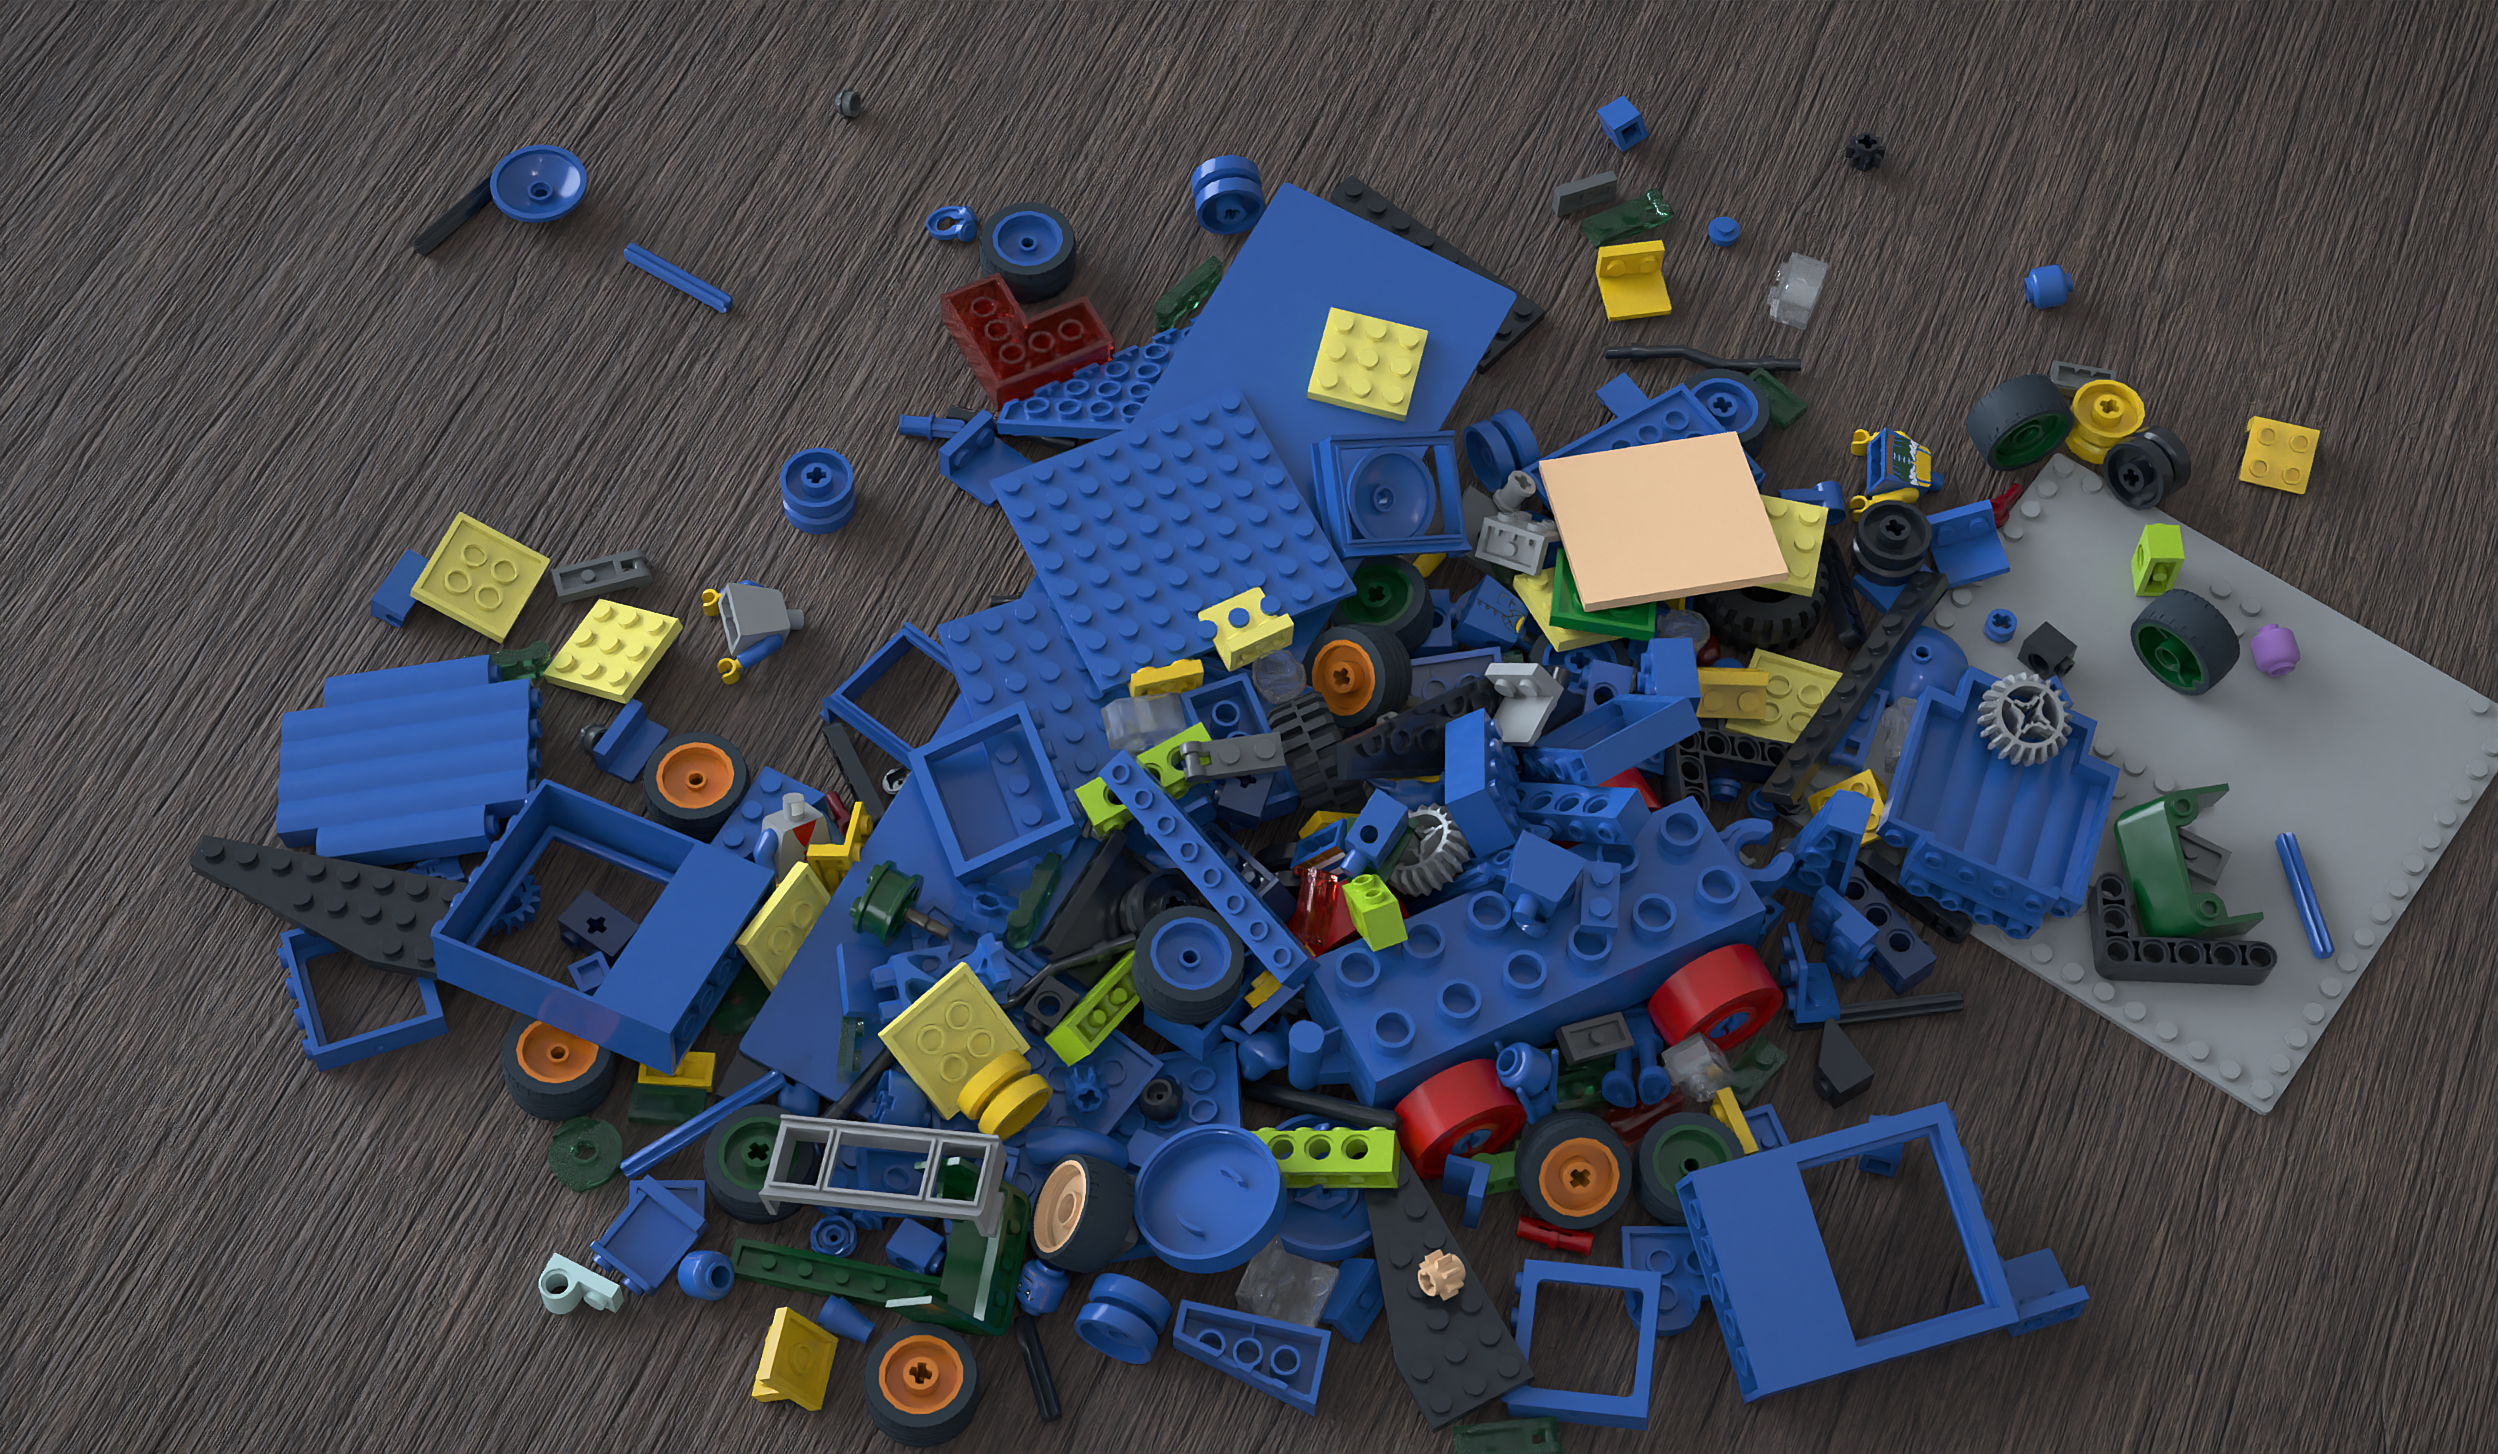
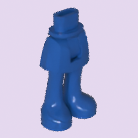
M1644 1000L1621 1010L1635 1045L1627 1051L1609 1055L1615 1060V1070L1608 1072L1601 1082L1604 1099L1620 1107H1632L1636 1104L1632 1059L1639 1058L1638 1091L1644 1104L1652 1105L1658 1103L1671 1091V1079L1668 1072L1663 1067L1657 1066L1656 1055L1660 1054L1663 1050V1037L1649 1016L1647 1002Z

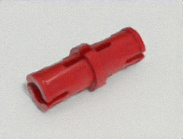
M1522 1214L1516 1238L1546 1244L1548 1249L1554 1251L1557 1248L1590 1256L1595 1233L1578 1229H1565L1550 1222L1527 1217Z

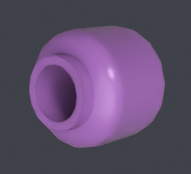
M2268 624L2259 628V634L2250 642L2258 670L2268 673L2271 677L2285 675L2293 671L2295 664L2300 660V651L2293 631L2288 628H2279L2278 624Z

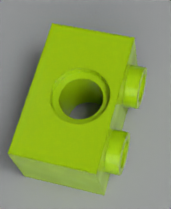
M2164 523L2145 525L2131 560L2135 596H2160L2166 591L2172 590L2185 559L2180 525H2166Z
M1377 874L1357 876L1351 883L1342 886L1352 923L1373 952L1408 940L1398 900Z

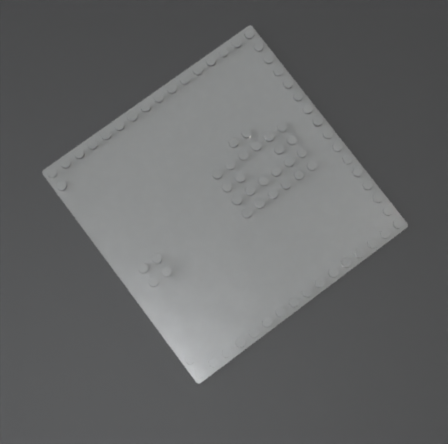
M2057 453L2054 454L2010 510L2008 521L2002 527L1996 529L2010 565V572L1949 588L1921 625L1935 628L1951 637L1963 650L1969 667L1973 666L2000 679H2003L2008 674L2016 677L2020 672H2025L2029 679L2035 673L2017 659L2024 640L2044 622L2050 623L2078 646L2072 659L2075 661L2073 668L2064 677L2061 678L2058 675V678L2074 703L2070 709L2098 721L2088 755L2120 768L2084 903L2071 918H2056L2046 912L2043 915L2040 928L2029 939H2014L2007 936L1996 925L1979 924L1964 911L1961 912L1969 918L1973 925L1969 933L2260 1115H2268L2498 772V704L2155 507L2147 510H2136L2127 507L2113 495L2107 486L2105 478L2065 455ZM2156 523L2180 525L2185 559L2172 589L2188 590L2209 601L2228 620L2239 640L2240 657L2220 682L2204 694L2190 696L2167 687L2148 671L2132 646L2130 637L2132 624L2141 612L2159 597L2135 596L2131 560L2145 525ZM2006 609L2017 618V626L2013 638L2008 642L1996 643L1985 635L1984 626L1988 614L1992 610ZM2278 624L2279 628H2288L2293 631L2300 651V660L2295 664V669L2290 673L2271 677L2268 673L2258 670L2250 642L2259 634L2258 629L2265 625ZM1886 703L1862 772L1871 769L1884 781L1889 793L1913 713L1899 710ZM1845 746L1843 751L1856 755L1858 750ZM1829 755L1803 792L1806 798L1805 809L1800 810L1798 815L1784 816L1780 813L1779 815L1800 829H1803L1814 817L1808 797L1857 775L1851 772L1852 768L1838 764V767L1827 764ZM2228 783L2230 790L2212 807L2199 809L2197 818L2190 825L2181 828L2231 851V856L2215 886L2189 874L2194 894L2210 892L2219 896L2225 904L2228 917L2263 912L2264 919L2248 933L2217 938V940L2266 942L2276 950L2278 956L2274 968L2263 983L2255 986L2114 981L2104 979L2096 972L2094 966L2088 896L2099 876L2105 872L2118 873L2126 880L2114 834L2115 820L2124 811L2134 806L2141 805L2174 791ZM2292 832L2296 836L2335 948L2333 956L2328 959L2318 960L2314 957L2275 844L2279 834ZM1878 839L1863 846L1875 851L1902 870L1908 850L1907 847L1890 846L1884 839ZM2103 891L2105 895L2113 897L2111 893ZM2129 892L2133 936L2141 937ZM2106 923L2110 928L2117 929L2113 924ZM2109 955L2114 961L2120 962L2116 956ZM2144 956L2148 961L2156 963L2151 957ZM2180 957L2183 962L2191 964L2189 960ZM2216 959L2218 963L2227 966L2224 961ZM2251 960L2255 965L2262 967L2257 961Z

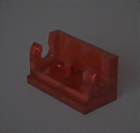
M1295 867L1294 875L1301 876L1302 879L1293 934L1303 945L1327 947L1338 875L1318 868L1303 869Z
M1680 1090L1673 1094L1670 1091L1664 1099L1652 1105L1644 1104L1640 1096H1638L1635 1106L1619 1107L1616 1110L1611 1108L1600 1119L1605 1121L1616 1132L1627 1147L1642 1138L1659 1120L1671 1114L1681 1113L1685 1096Z

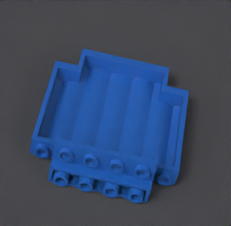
M490 654L326 678L324 686L325 707L288 712L283 715L282 746L280 750L281 773L278 782L279 804L276 813L277 834L287 848L316 844L317 856L371 866H383L489 851L494 842V836L499 835L498 819L508 817L510 819L513 815H518L524 807L528 793L532 789L536 790L540 784L537 769L542 767V757L538 747V739H541L543 735L542 724L538 715V709L543 708V697L540 688H535L530 678L503 682L501 667L499 664L495 665Z
M1970 666L1960 678L1955 696L1930 685L1919 696L1876 834L1890 846L1908 848L1898 883L1906 888L1910 894L1920 897L1929 896L1937 901L1941 907L1950 911H1964L1975 922L1982 925H1996L2011 938L2029 939L2040 928L2043 915L2046 912L2056 918H2071L2083 906L2120 768L2088 755L2098 721L2069 708L2064 709V712L2072 714L2073 717L2066 724L2073 729L2068 736H2065L2068 740L2067 744L2062 749L2058 748L2059 753L2055 757H2048L2047 761L2043 764H2037L2034 761L2031 766L2026 767L2022 760L2016 765H2011L2010 755L2003 759H1998L2000 749L1998 747L1988 749V745L1992 740L1990 737H1980L1981 732L1986 729V726L1977 724L1979 717L1984 715L1978 711L1979 705L1985 702L1982 698L1983 694L1987 690H1991V685L1997 680L2002 681V679ZM2024 696L2008 697L2013 701L2017 699L2023 703L2030 701L2029 698ZM2029 710L2026 713H2024V723L2022 724L2021 728L2026 725L2025 720L2027 719L2026 715L2028 714ZM2021 736L2019 739L2027 743L2042 742L2038 738L2032 739L2028 736Z

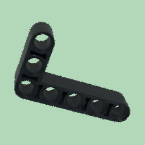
M1701 727V730L1665 749L1664 775L1659 776L1663 807L1693 795L1704 814H1706L1710 809L1706 774L1765 784L1794 743Z
M2105 872L2100 875L2088 896L2094 966L2096 972L2104 979L2114 981L2255 986L2260 985L2266 980L2277 963L2278 956L2276 950L2268 943L2262 941L2133 936L2128 884L2124 877L2118 873ZM2103 891L2111 893L2113 897L2105 895ZM2106 923L2113 924L2117 929L2110 928ZM2109 955L2116 956L2120 962L2114 961ZM2144 956L2151 957L2156 963L2148 961ZM2180 957L2189 960L2191 964L2183 962ZM2216 959L2224 961L2227 966L2218 963ZM2251 960L2257 961L2262 967L2255 965Z

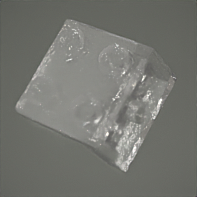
M1276 1233L1265 1248L1251 1259L1235 1296L1241 1311L1244 1313L1316 1328L1340 1277V1272L1337 1268L1286 1253L1280 1235Z

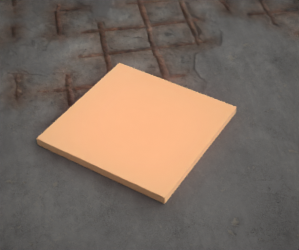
M1736 431L1539 461V471L1584 612L1788 581L1789 572Z

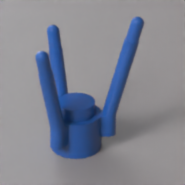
M1497 1040L1494 1045L1499 1055L1504 1050L1501 1041ZM1553 1049L1551 1052L1552 1073L1548 1091L1543 1089L1540 1093L1530 1097L1525 1094L1522 1087L1516 1089L1519 1100L1527 1114L1526 1121L1529 1124L1534 1125L1540 1118L1552 1114V1105L1559 1102L1557 1095L1559 1051L1557 1049Z

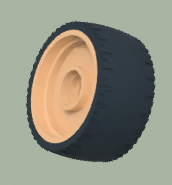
M1073 1153L1059 1159L1044 1178L1033 1205L1030 1239L1036 1255L1051 1264L1075 1272L1095 1274L1106 1268L1121 1249L1133 1217L1135 1195L1133 1183L1128 1173L1114 1164L1087 1155Z

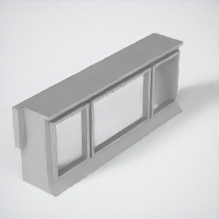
M781 1114L780 1118L782 1121L764 1188L758 1193L769 1214L777 1215L780 1201L969 1220L974 1221L980 1236L996 1237L1005 1198L1004 1193L999 1192V1187L1007 1157L999 1135ZM796 1141L827 1143L816 1186L785 1183ZM840 1145L929 1153L919 1196L830 1187ZM942 1155L984 1159L974 1202L932 1197Z

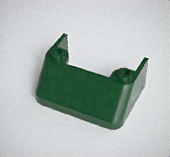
M2228 783L2174 791L2130 808L2115 820L2114 834L2141 937L2217 939L2246 934L2264 919L2263 912L2228 917L2225 904L2219 896L2210 892L2194 894L2176 828L2190 825L2197 818L2199 809L2212 807L2230 790Z
M962 1157L941 1159L936 1182L939 1183L936 1198L974 1202L982 1168ZM927 1161L915 1162L914 1170L924 1175ZM1001 1179L999 1192H1003L1005 1198L996 1237L980 1236L974 1221L947 1218L953 1222L940 1290L934 1288L924 1289L914 1298L887 1300L886 1308L914 1322L940 1324V1326H945L958 1333L983 1337L1004 1335L1010 1326L1031 1217V1203L1027 1194Z

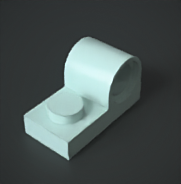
M554 1253L539 1279V1290L546 1308L555 1314H566L572 1311L582 1297L595 1309L603 1310L607 1308L614 1313L618 1311L624 1302L620 1285L557 1253ZM558 1286L567 1287L561 1294H551V1291Z

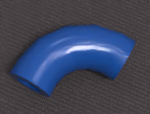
M1059 1125L1034 1127L1027 1133V1154L1029 1159L1036 1165L1057 1163L1065 1155L1073 1153L1104 1160L1123 1170L1129 1161L1127 1148L1101 1132L1081 1127Z

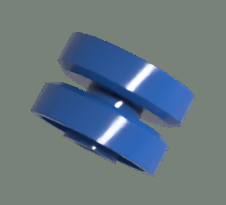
M1219 156L1204 162L1192 175L1191 186L1193 198L1195 199L1196 216L1202 228L1211 233L1230 235L1250 230L1257 225L1266 210V204L1262 191L1260 170L1254 162L1241 156Z
M1505 409L1491 416L1489 422L1481 420L1464 429L1463 443L1469 464L1480 483L1492 493H1495L1498 489H1503L1508 483L1509 475L1513 471H1521L1523 468L1541 459L1537 442L1524 418L1513 409Z
M811 448L794 454L783 465L780 482L785 516L794 527L806 533L816 535L827 534L844 527L853 518L857 507L853 469L843 455L831 449Z
M1114 1273L1101 1274L1096 1278L1089 1292V1301L1091 1303H1087L1082 1307L1075 1321V1330L1086 1343L1107 1356L1131 1364H1146L1151 1361L1158 1346L1157 1335L1165 1331L1172 1316V1307L1156 1290L1140 1281Z

